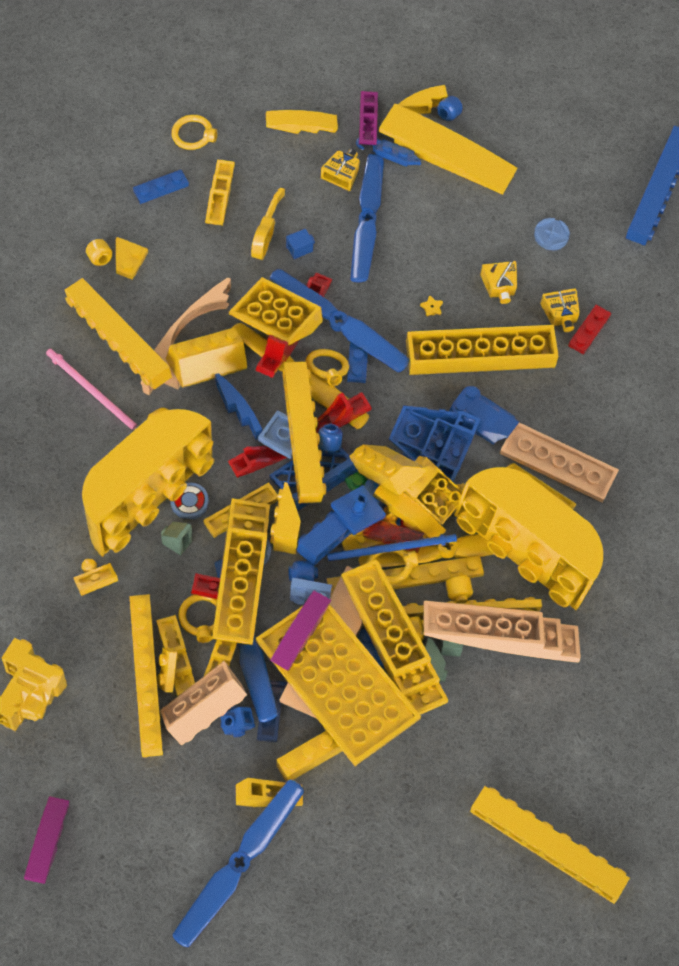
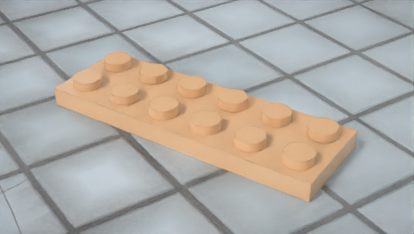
M521 423L516 426L506 439L499 453L602 503L619 471L617 468Z

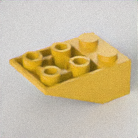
M419 456L414 462L426 467L428 472L405 490L404 493L443 525L457 508L463 491L427 457Z
M284 482L283 489H279L278 506L275 508V520L271 527L270 543L273 544L274 551L296 554L300 538L301 521L288 483Z

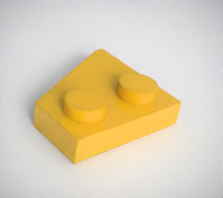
M116 237V274L133 280L148 254V249Z

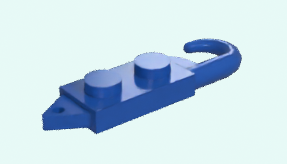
M358 138L356 140V146L359 149L364 150V147L361 146V144H359ZM378 138L377 144L373 145V152L382 158L405 167L408 165H421V160L414 154L415 151Z

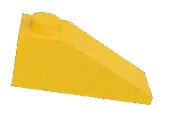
M246 778L236 784V805L267 807L286 783ZM303 795L295 806L303 805Z

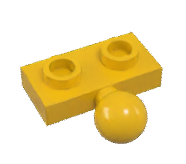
M93 559L84 560L81 565L84 573L73 578L81 596L118 581L111 563L97 568V563Z

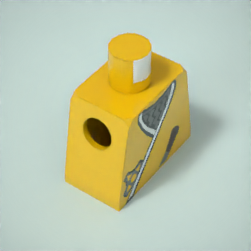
M516 261L483 264L480 275L491 298L499 297L501 304L509 303L511 301L510 296L515 295L517 288Z

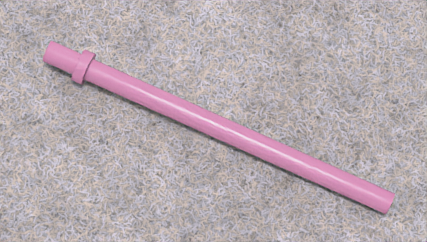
M52 349L46 352L55 365L58 364L131 430L137 427V424L71 367L61 354H57Z

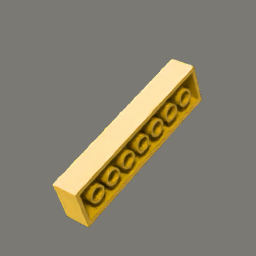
M554 325L407 332L406 338L409 375L555 368L559 357Z

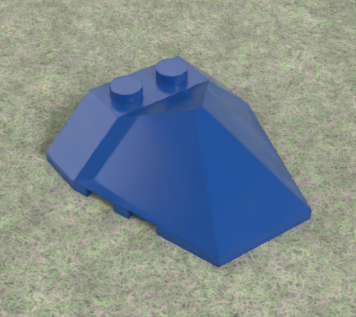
M403 406L389 441L412 461H415L419 456L427 457L454 483L481 418L464 411L452 412L445 411V409L431 410L423 407Z

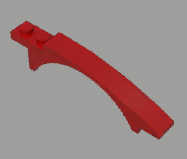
M316 272L313 277L309 278L306 286L324 297L333 279ZM270 335L267 340L265 353L257 364L256 371L273 378L282 363L287 361L300 340L288 345L287 341H281Z
M343 392L338 394L330 407L317 418L316 433L326 424H334L340 428L372 410L364 394L361 392L348 400ZM266 445L247 446L243 449V453L229 460L228 463L238 478L275 464L287 457Z

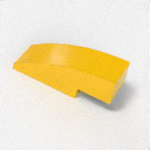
M441 85L424 89L407 97L398 105L420 115L431 113V108L437 107L443 99L448 97L446 87Z

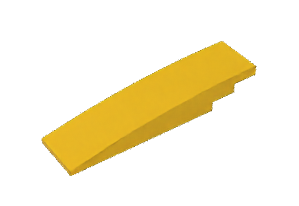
M398 104L393 105L379 128L380 133L394 138L395 144L415 151L414 154L418 158L500 194H504L517 171V167L482 146Z
M231 499L212 639L253 644L268 534L269 504Z
M377 559L342 573V580L390 679L421 715L448 703V698L439 683L440 679L430 662L431 658Z

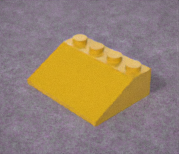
M263 277L229 311V315L268 335H273L274 338L287 341L288 345L312 334L323 322L320 306Z

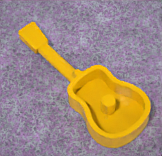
M284 188L278 189L276 194H274L266 215L263 216L255 232L251 250L252 258L260 260L265 258L276 223L272 216L277 204L285 195Z

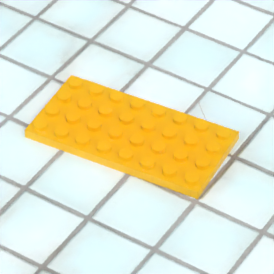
M330 604L313 635L309 637L290 670L287 671L275 664L354 766H357L421 719L420 714ZM302 607L256 637V642L270 659Z

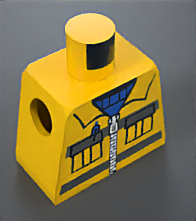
M349 149L347 154L337 151L322 166L321 179L351 191L359 171L360 160L356 158L358 153L354 149Z
M576 288L543 294L540 304L551 325H562L564 332L574 330L573 323H576L579 317Z

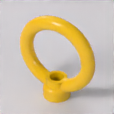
M187 115L180 118L173 125L171 133L175 144L187 150L202 148L208 142L215 143L217 139V129L212 128L211 123L200 115ZM188 122H199L205 127L204 137L195 143L184 142L178 135L181 126Z
M330 349L314 350L307 355L305 360L307 368L310 369L311 373L320 378L327 379L330 386L339 385L342 382V377L349 370L347 359L339 352ZM320 356L332 357L341 363L342 368L339 371L336 369L323 371L313 364V360Z
M407 550L392 551V553H397L403 557L405 568L398 575L386 576L390 584L405 580L412 572L413 567L418 566L415 550L409 552ZM384 553L369 555L366 563L376 560L378 556Z
M191 595L184 600L179 608V622L185 631L197 637L198 642H210L213 640L214 624L196 628L188 622L186 612L197 601H208L216 606L217 599Z

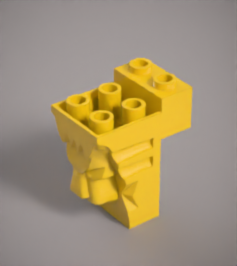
M14 638L1 658L6 672L13 675V678L0 697V724L16 731L24 718L33 721L43 719L47 706L52 703L55 696L58 697L67 687V683L61 667L56 664L51 666L42 657L35 655L32 644L27 640L21 639L20 641Z

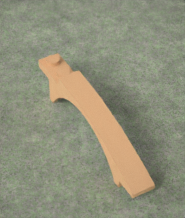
M226 278L193 303L170 327L154 350L166 363L165 358L170 345L174 344L178 334L190 321L204 313L228 308L229 303H227L229 295L227 294L231 289V279ZM170 368L172 378L164 384L179 389L181 385ZM141 381L143 393L150 395L153 388Z

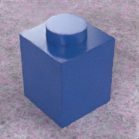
M306 229L286 236V247L293 259L313 252L315 241L312 234H308Z

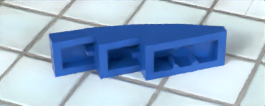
M219 373L215 374V384L228 414L236 412L241 426L249 425L255 440H258L263 429L254 412L233 385Z

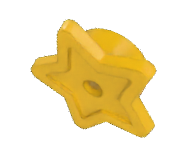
M429 296L427 302L421 303L420 307L424 308L427 317L436 314L441 315L440 307L443 301L434 300L432 296Z

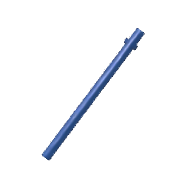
M440 534L438 537L334 552L327 555L328 561L437 544L444 546L446 543L457 542L456 534Z

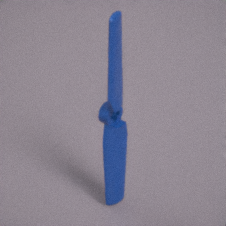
M375 154L367 156L359 196L362 212L359 215V225L354 233L350 278L352 282L368 280L376 239L375 214L381 205L384 159Z
M277 269L271 273L270 279L277 285L320 306L322 317L330 321L329 325L332 330L341 331L347 340L396 372H401L407 367L409 358L364 322L350 316L347 317L344 312L338 311L330 301L282 269ZM340 319L342 320V323H341V322L335 323V320H337V321L340 320Z
M223 559L215 562L218 578L221 575ZM254 634L252 645L237 643L240 649L239 663L258 720L260 722H267L274 719L278 712L264 655L256 644Z
M291 779L286 782L245 832L238 852L230 856L228 865L214 873L173 933V938L180 945L190 947L234 893L241 873L245 872L250 866V860L265 851L304 793V789L298 782ZM243 857L244 867L239 866L236 868L234 866L236 864L234 858L239 859Z

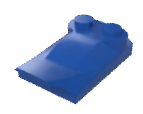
M474 386L465 387L449 409L452 412L464 411L481 418L475 434L493 445L501 439L508 438L519 424L514 415L481 395L479 389Z

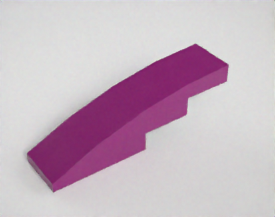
M361 91L359 144H377L378 92Z
M313 590L270 661L289 671L298 654L302 652L309 637L313 635L332 600Z
M49 796L31 850L24 880L46 883L57 852V844L63 830V822L69 808V800Z

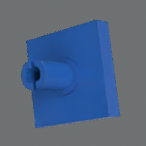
M364 485L331 503L332 509L352 535L382 520L386 515Z

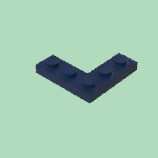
M270 680L278 714L270 721H259L257 740L277 742L281 704H283L280 702V698L288 682Z

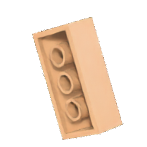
M223 661L163 707L160 713L166 729L180 745H183L185 742L191 741L202 729L208 728L215 719L226 714L233 705L240 703L247 694L230 667Z

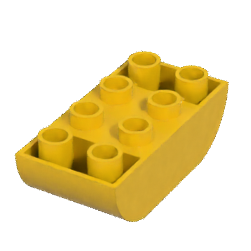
M173 409L159 412L144 421L91 468L84 481L82 499L91 542L102 557L111 549L115 553L121 551L131 539V534H129L131 530L139 523L143 527L151 524L159 513L157 507L167 498L170 501L177 500L186 490V480L194 473L198 476H203L214 463L212 458L214 442L212 440L211 421L189 410Z
M505 467L486 469L475 474L466 482L454 514L458 517L456 520L460 528L468 534L473 535L477 532L488 540L487 546L495 556L502 559L507 556L519 565L518 571L521 576L529 582L536 583L539 581L550 590L549 596L556 604L561 607H568L570 605L577 610L596 580L603 563L602 542L594 527L529 475L516 469Z

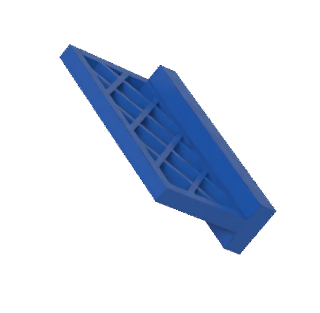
M342 447L338 452L335 451L332 454H327L321 450L322 456L332 457L331 463L320 461V466L330 467V471L324 473V478H322V483L326 484L327 493L344 482L345 478L357 473L358 470ZM335 457H343L346 460L341 464L334 463ZM293 460L269 475L270 479L279 489H283L284 482L288 483L290 487H296V482H290L291 476H295ZM281 474L288 475V480L279 481L277 477ZM297 492L292 495L297 511L310 504L298 503Z

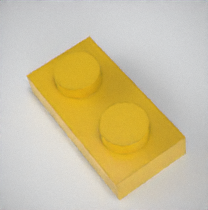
M163 648L162 654L159 656L161 669L160 674L157 676V684L164 692H173L177 652L172 648Z

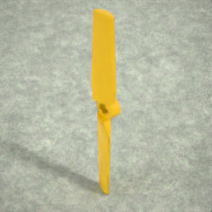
M243 323L234 325L232 328L235 327L243 342L259 356L263 357L267 340ZM289 356L286 362L295 361L291 358V356ZM284 362L282 363V365H281L280 368L278 369V370L281 371V372H282V370H283ZM311 373V380H309V385L313 386V396L311 398L328 409L337 395L342 392L336 387L330 386L326 379ZM365 413L349 422V424L356 429H360L367 423L369 414Z
M479 534L460 537L457 539V542L446 543L444 546L438 544L405 549L408 552L415 550L418 563L431 562L442 557L452 558L455 556V558L461 559L494 555L487 546L488 540ZM384 553L376 558L381 568L405 565L403 557L397 553ZM369 555L359 557L360 566L366 564Z

